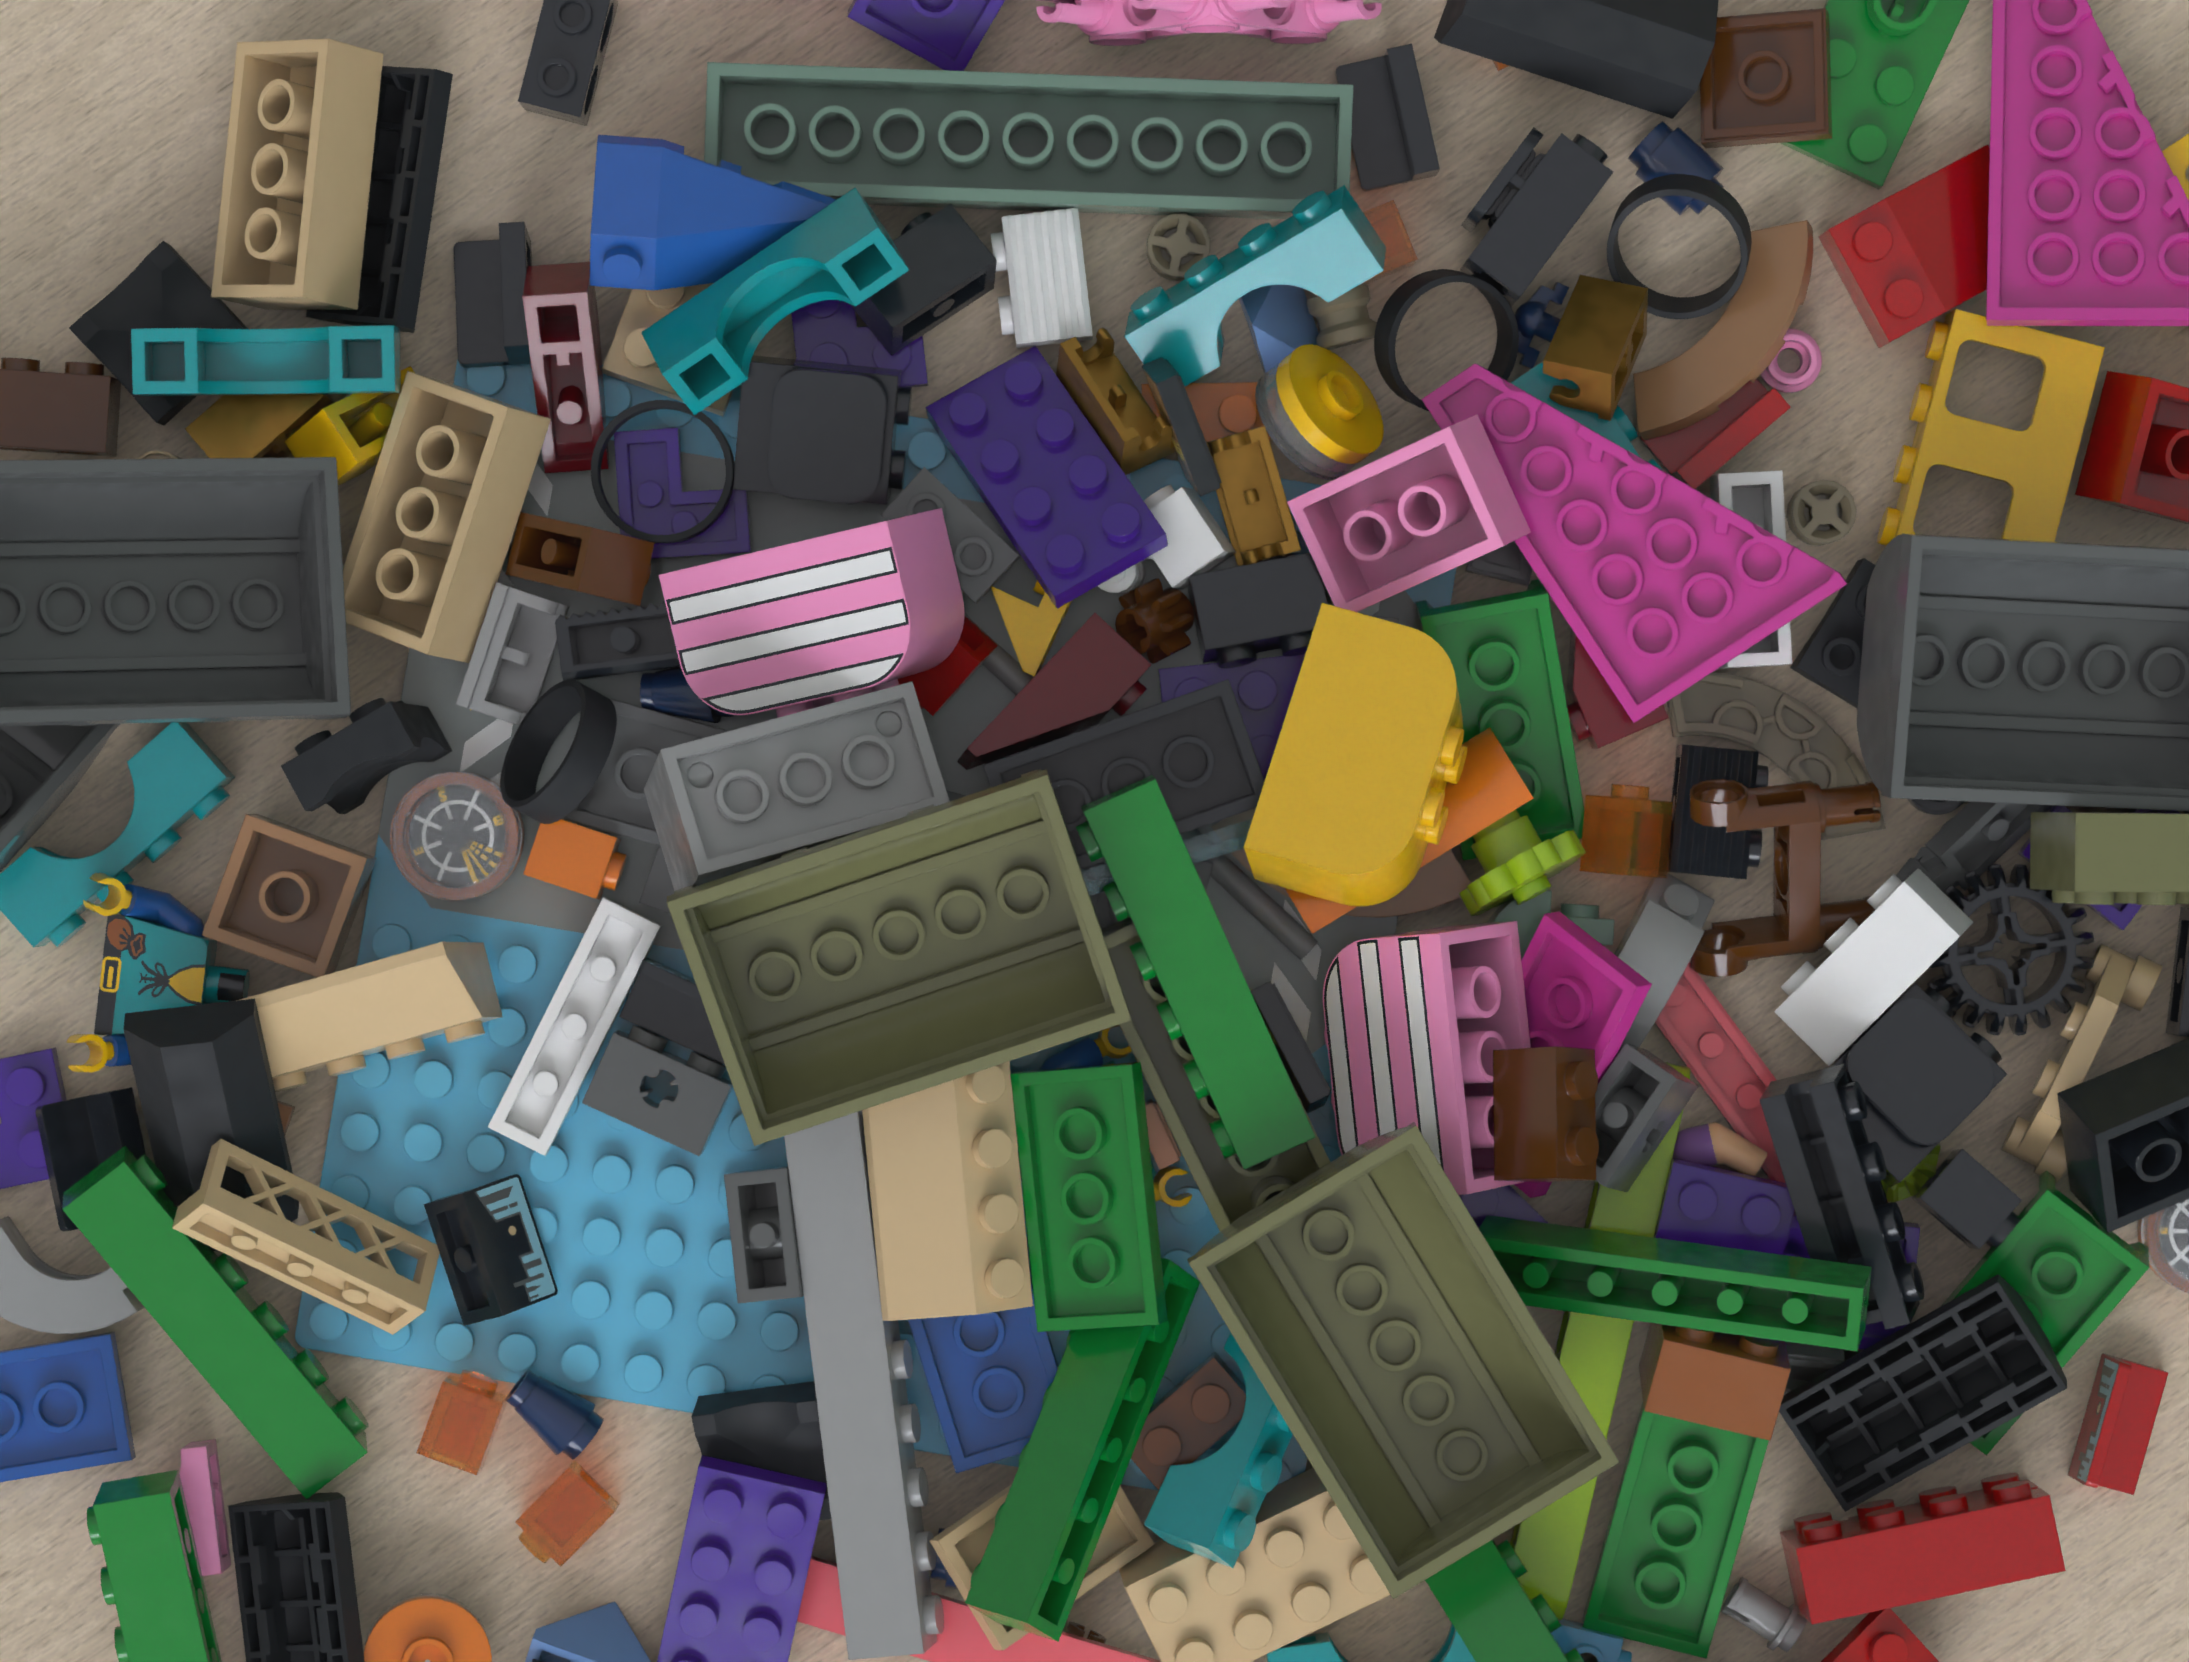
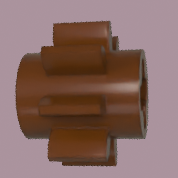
M1155 578L1119 597L1118 600L1124 609L1116 617V632L1140 654L1147 652L1150 663L1154 664L1190 646L1192 643L1185 632L1189 631L1193 626L1194 611L1189 599L1180 590L1172 587L1163 590L1160 579Z

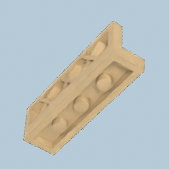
M223 1139L218 1140L211 1146L200 1189L178 1206L172 1226L173 1229L392 1335L426 1311L440 1254L436 1244ZM226 1166L244 1174L254 1194L253 1196L244 1199L220 1187ZM286 1194L298 1200L309 1223L299 1226L287 1220L276 1198ZM341 1221L353 1227L364 1250L354 1253L342 1247L331 1225ZM396 1248L418 1259L413 1281L396 1273L386 1251Z

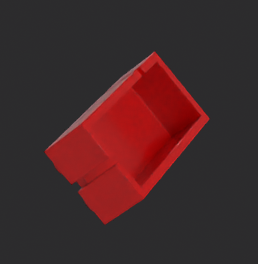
M2006 1473L1984 1478L1981 1480L1982 1489L1962 1494L1957 1493L1956 1486L1925 1490L1918 1494L1919 1503L1895 1507L1893 1499L1867 1502L1856 1506L1857 1516L1848 1517V1520H1833L1830 1512L1815 1513L1793 1520L1795 1529L1780 1532L1795 1605L1798 1606L1799 1611L1813 1625L2064 1572L2066 1570L2050 1495L2041 1488H2038L2030 1480L2020 1481L2018 1473Z

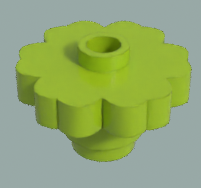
M1514 810L1472 836L1475 843L1471 848L1486 874L1469 884L1459 895L1471 916L1480 915L1513 898L1518 905H1521L1550 889L1552 885L1548 879L1577 862L1578 858L1586 854V851L1574 830L1566 831L1551 840L1548 839L1542 842L1528 816L1520 817L1517 810Z

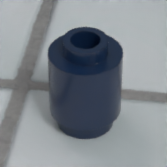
M1663 121L1642 140L1628 157V160L1638 168L1635 175L1643 182L1663 175L1688 174L1708 179L1724 188L1716 179L1724 168L1680 127L1673 131ZM1686 196L1660 197L1679 215H1682L1689 207L1699 215L1709 205L1701 200Z

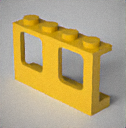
M1958 309L1947 313L1944 323L1934 321L1925 350V358L1934 360L1928 385L1918 383L1912 399L1909 420L1916 421L1918 424L1912 447L1902 445L1895 465L1893 482L1901 483L1902 486L1896 508L1887 506L1884 511L1877 543L1886 546L1893 538L1902 533L1915 534L1913 524L1927 471L1933 465H1941L2003 481L2010 486L2012 496L2001 539L2055 542L2105 347L2024 326H1987L1986 316ZM1963 342H1978L2032 356L2042 362L2044 372L2031 423L2026 430L2016 431L1954 415L1947 410L1945 400L1958 349Z

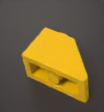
M411 366L401 370V389L407 371L415 373ZM354 393L323 408L284 442L295 458L336 457L339 486L377 465L400 393Z

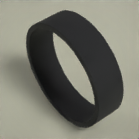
M1670 174L1656 177L1639 185L1620 204L1607 241L1609 271L1615 282L1648 288L1647 312L1668 319H1691L1704 316L1727 303L1739 289L1746 273L1751 252L1750 225L1737 200L1718 184L1708 179L1688 174ZM1686 196L1701 200L1717 209L1733 227L1740 245V264L1724 284L1706 294L1694 297H1673L1658 293L1637 280L1623 261L1618 244V230L1625 218L1638 206L1659 197Z
M1431 270L1416 275L1403 283L1387 300L1376 324L1374 353L1382 378L1397 396L1426 411L1429 410L1423 401L1408 389L1401 378L1396 363L1395 343L1397 332L1405 313L1428 290L1446 283L1465 282L1476 287L1488 300L1496 320L1497 343L1493 359L1487 370L1508 380L1518 354V325L1508 301L1491 284L1456 270Z
M653 400L639 403L624 410L606 426L593 451L591 481L594 494L601 509L621 530L649 542L676 543L699 535L718 520L732 495L735 465L727 439L709 417L701 411L694 415L684 403L670 400ZM658 409L685 412L706 424L720 443L726 465L723 492L711 513L694 527L670 535L644 533L622 521L608 503L601 481V464L604 451L614 433L631 418L641 413Z
M573 679L559 682L546 691L526 714L509 745L500 778V791L504 802L508 806L543 824L557 822L574 810L593 787L610 754L617 726V714L613 702ZM581 711L577 732L566 757L551 779L536 793L538 777L552 744L566 724Z

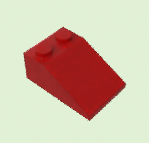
M1988 144L1828 229L1819 236L1824 249L1878 348L1987 290L1990 148Z
M2107 371L2075 495L2189 525V388L2152 377Z

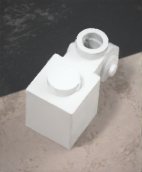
M1167 485L1150 495L1144 502L1165 531L1168 546L1103 582L1098 587L1109 593H1128L1142 585L1145 578V565L1143 562L1152 559L1172 588L1185 589L1189 585L1191 575L1211 571L1234 555L1236 551L1195 489L1181 487L1175 491L1171 485Z

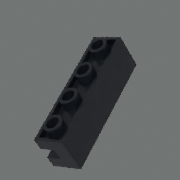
M1845 1064L1770 1082L1760 1098V1104L1809 1258L1872 1267L1866 1325L1883 1321L1885 1329L1910 1324L1920 1304L1919 1300L1924 1299L1923 1281L1916 1263H1907L1900 1242V1240L1905 1239L1904 1220L1896 1202L1888 1203L1881 1182V1180L1886 1179L1885 1160L1879 1144L1876 1141L1870 1143L1868 1141L1862 1119L1867 1118V1105L1859 1082H1850Z

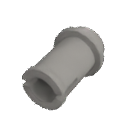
M1741 1577L1739 1582L1735 1584L1721 1608L1723 1614L1731 1616L1767 1639V1648L1771 1650L1778 1646L1788 1652L1801 1635L1807 1623V1620L1798 1614V1606L1792 1604L1789 1608L1750 1584L1744 1577Z

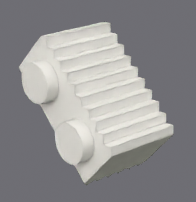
M1078 208L1003 216V232L990 233L993 256L997 260L996 272L1008 270L1010 296L998 297L1002 335L1015 334L1016 348L1060 344L1073 337H1076L1078 341L1093 340Z

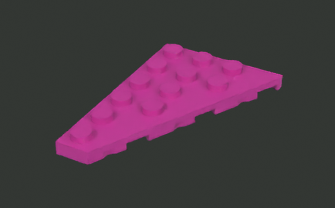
M1993 0L1987 326H2189V200L2177 176H2174L2156 141V135L2149 121L2139 108L2135 100V94L2113 51H2110L2092 15V9L2087 0Z
M1473 364L1421 399L1441 430L1478 414L1531 533L1515 540V543L1633 723L1642 719L1848 584L1842 574L1479 364Z

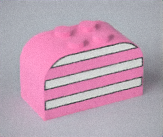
M942 508L659 575L680 666L687 683L704 703L713 709L731 715H749L775 709L777 718L897 686L899 685L898 679L927 671L943 662L957 645L964 625L963 595Z
M1517 921L1443 926L1361 939L1347 945L1333 959L1327 971L1323 987L1324 1038L1328 1048L1332 1084L1331 1103L1335 1112L1336 1131L1341 1154L1343 1155L1378 1136L1407 1127L1414 1122L1458 1195H1467L1522 1183L1494 1181L1493 1050L1531 1048Z

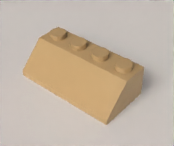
M442 941L240 999L255 998L275 1092L308 1084L305 1073L327 1067L329 1076L363 1069L366 1067L364 1056L386 1050L388 1060L423 1052L426 1050L423 1039L444 1033L447 1043L477 1037L485 1034L483 1022L503 1017L487 953L482 942Z
M1010 1061L862 1110L882 1321L978 1315L1032 1307L1033 1299Z

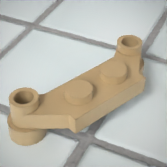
M2100 944L2092 958L2094 959L2093 968L2087 969L2084 977L2095 983L2088 1002L2084 1005L2075 1001L2059 1035L2069 1041L2059 1062L2057 1063L2048 1058L2034 1084L2031 1093L2041 1097L2029 1121L2020 1116L2016 1117L2001 1149L2035 1166L2033 1173L2041 1175L2047 1170L2055 1177L2056 1184L2060 1181L2067 1168L2062 1129H2059L2061 1118L2057 1093L2083 1083L2118 1011L2120 1002L2141 1011L2152 993L2162 970V965L2141 955L2133 959L2103 944Z

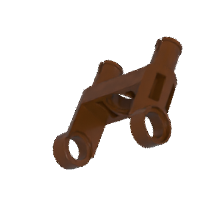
M1710 779L1692 786L1690 789V817L1696 823L1711 827H1726L1727 833L1774 827L1773 916L1712 923V929L1704 930L1702 938L1691 957V967L1696 972L1712 977H1728L1743 972L1748 966V961L1799 953H1815L1818 949L1824 947L1823 944L1850 917L1860 926L1875 911L1867 902L1871 896L1857 900L1820 904L1821 834L1824 833L1826 827L1879 822L1881 812L1873 810V807H1881L1880 794L1873 781L1865 782V784L1823 789L1817 783H1812L1810 780L1791 784L1747 788L1742 783L1734 780Z

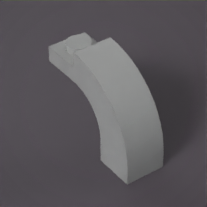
M1659 869L1650 881L1614 953L1652 983L1617 1055L1625 1043L1640 1047L1693 956L1704 933L1702 927L1715 901L1662 869Z
M9 1216L0 1219V1317L21 1327L39 1332L76 1334L108 1327L145 1308L112 1268L90 1275H75L59 1271L46 1264L33 1252Z

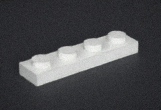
M606 897L602 898L488 1128L544 1156L548 1154L639 973L637 971L643 959H646L662 925Z

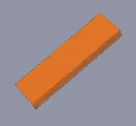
M1491 728L1486 729L1462 744L1467 747V755L1461 777L1457 784L1447 782L1445 787L1443 806L1448 807V816L1441 840L1438 845L1428 842L1420 868L1534 799ZM1285 888L1312 934L1357 907L1339 904Z

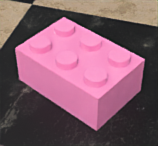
M1478 414L1287 501L1334 606L1354 612L1372 606L1531 533Z

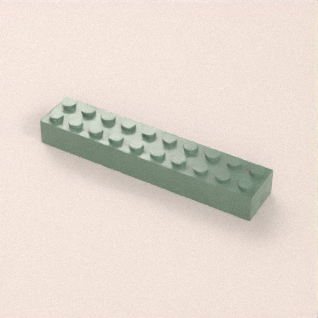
M707 62L704 162L718 166L720 161L724 160L742 166L741 174L770 185L785 181L836 200L856 187L868 205L944 208L951 203L954 208L1054 211L1078 208V212L1187 214L1198 217L1286 220L1293 216L1292 211L1297 204L1315 192L1325 191L1328 195L1345 185L1350 193L1353 85Z

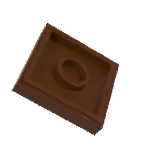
M1826 8L1717 17L1715 44L1700 81L1701 144L1705 149L1832 139L1829 13Z

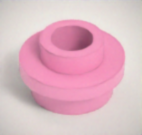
M1788 329L1783 338L1785 344L1760 376L1771 388H1775L1783 393H1794L1807 388L1816 380L1821 369L1822 356L1818 344L1809 334L1798 329ZM1789 349L1798 355L1800 365L1796 372L1786 373L1779 368L1777 358L1782 350Z

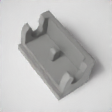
M496 582L456 705L520 725L540 696L557 645L555 621L560 614L567 615L569 606Z

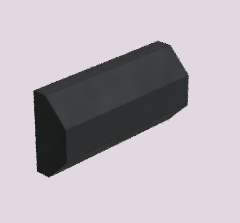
M1447 0L1434 38L1441 44L1673 119L1697 91L1714 47L1718 0Z
M382 66L358 310H307L306 317L353 326L394 325L400 328V332L414 333L453 74L437 69Z
M255 998L125 1013L123 1029L154 1162L168 1183L162 1190L177 1208L200 1189L211 1146L220 1139L293 1174ZM226 1166L220 1187L244 1199L253 1196L254 1194L244 1174ZM286 1194L276 1198L287 1220L293 1222L298 1218V1200Z
M1997 1274L1783 1395L1779 1412L1846 1512L2067 1389V1379L2046 1334L2020 1294Z
M339 1492L314 1493L306 1500L302 1494L246 1501L228 1506L246 1662H365L345 1496Z

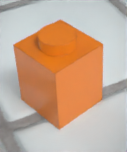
M560 819L551 824L540 823L523 875L601 900L604 888L616 891L627 855L617 852L621 839Z

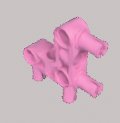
M1038 0L1053 2L1055 7H1036L1037 14L1042 21L1077 24L1085 34L1089 35V43L1095 45H1138L1146 43L1147 40L1163 39L1169 36L1190 33H1231L1247 35L1253 38L1270 39L1274 43L1310 44L1326 41L1327 33H1330L1342 21L1376 18L1380 15L1382 3L1364 4L1363 0Z

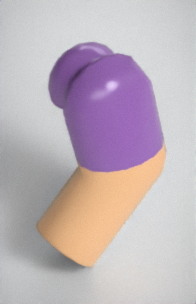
M1717 1122L1689 1127L1679 1131L1673 1153V1158L1707 1166L1724 1163L1739 1173L1752 1176L1757 1174L1767 1157L1766 1151Z

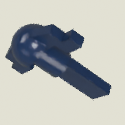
M1559 282L1555 283L1552 290L1540 285L1527 302L1516 310L1515 318L1519 332L1518 353L1523 355L1519 364L1529 369L1534 367L1540 351L1529 346L1534 335L1551 343L1561 319L1545 312L1549 301L1562 305L1569 287Z

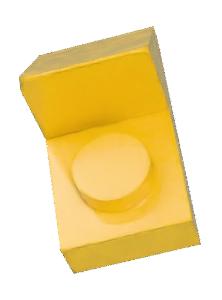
M1038 580L1033 591L1043 595L1039 607L991 586L1023 672L1035 676L1044 664L1072 601L1057 609Z

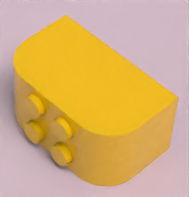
M1321 604L1244 844V850L1255 880L1339 904L1370 906L1382 903L1398 895L1414 879L1423 861L1428 842L1438 845L1441 840L1448 816V807L1443 806L1445 787L1447 782L1458 783L1467 755V747L1462 745L1464 737L1463 716L1455 671L1445 650L1432 637L1409 626L1329 604Z

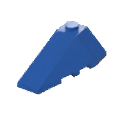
M598 135L591 222L590 286L662 290L715 283L836 201V199L785 181L770 185L741 174L742 166L721 160L718 166L684 155V146L664 139Z

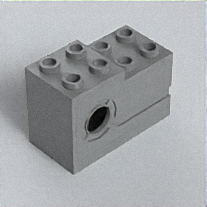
M913 682L661 749L644 787V793L674 891L693 884L698 886L779 859L783 854L807 846L812 848L905 817L908 812L932 804L938 806L950 802Z

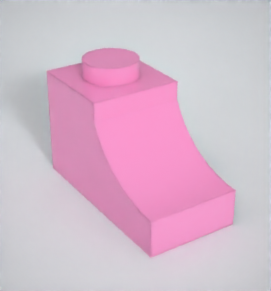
M216 1439L190 1442L180 1449L181 1468L179 1474L202 1576L222 1574L231 1566Z

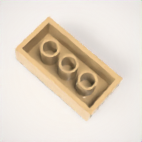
M332 39L237 42L211 298L266 310H358L383 53Z
M407 371L343 567L346 623L427 655L470 663L551 419L455 384Z
M1314 1468L1276 1485L1270 1492H1267L1255 1519L1256 1529L1249 1546L1240 1552L1234 1568L1175 1547L1161 1540L1119 1569L1124 1588L1161 1662H1252L1391 1595Z

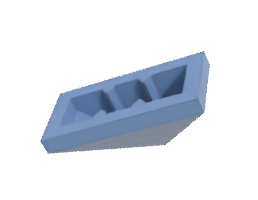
M1268 285L1254 289L1239 298L1266 381L1269 382L1270 391L1277 389V368L1286 356L1299 346L1306 344L1317 345L1316 337L1319 333L1313 316L1309 314L1304 289L1292 285Z
M616 1602L537 1628L525 1662H532L533 1659L542 1662H651Z

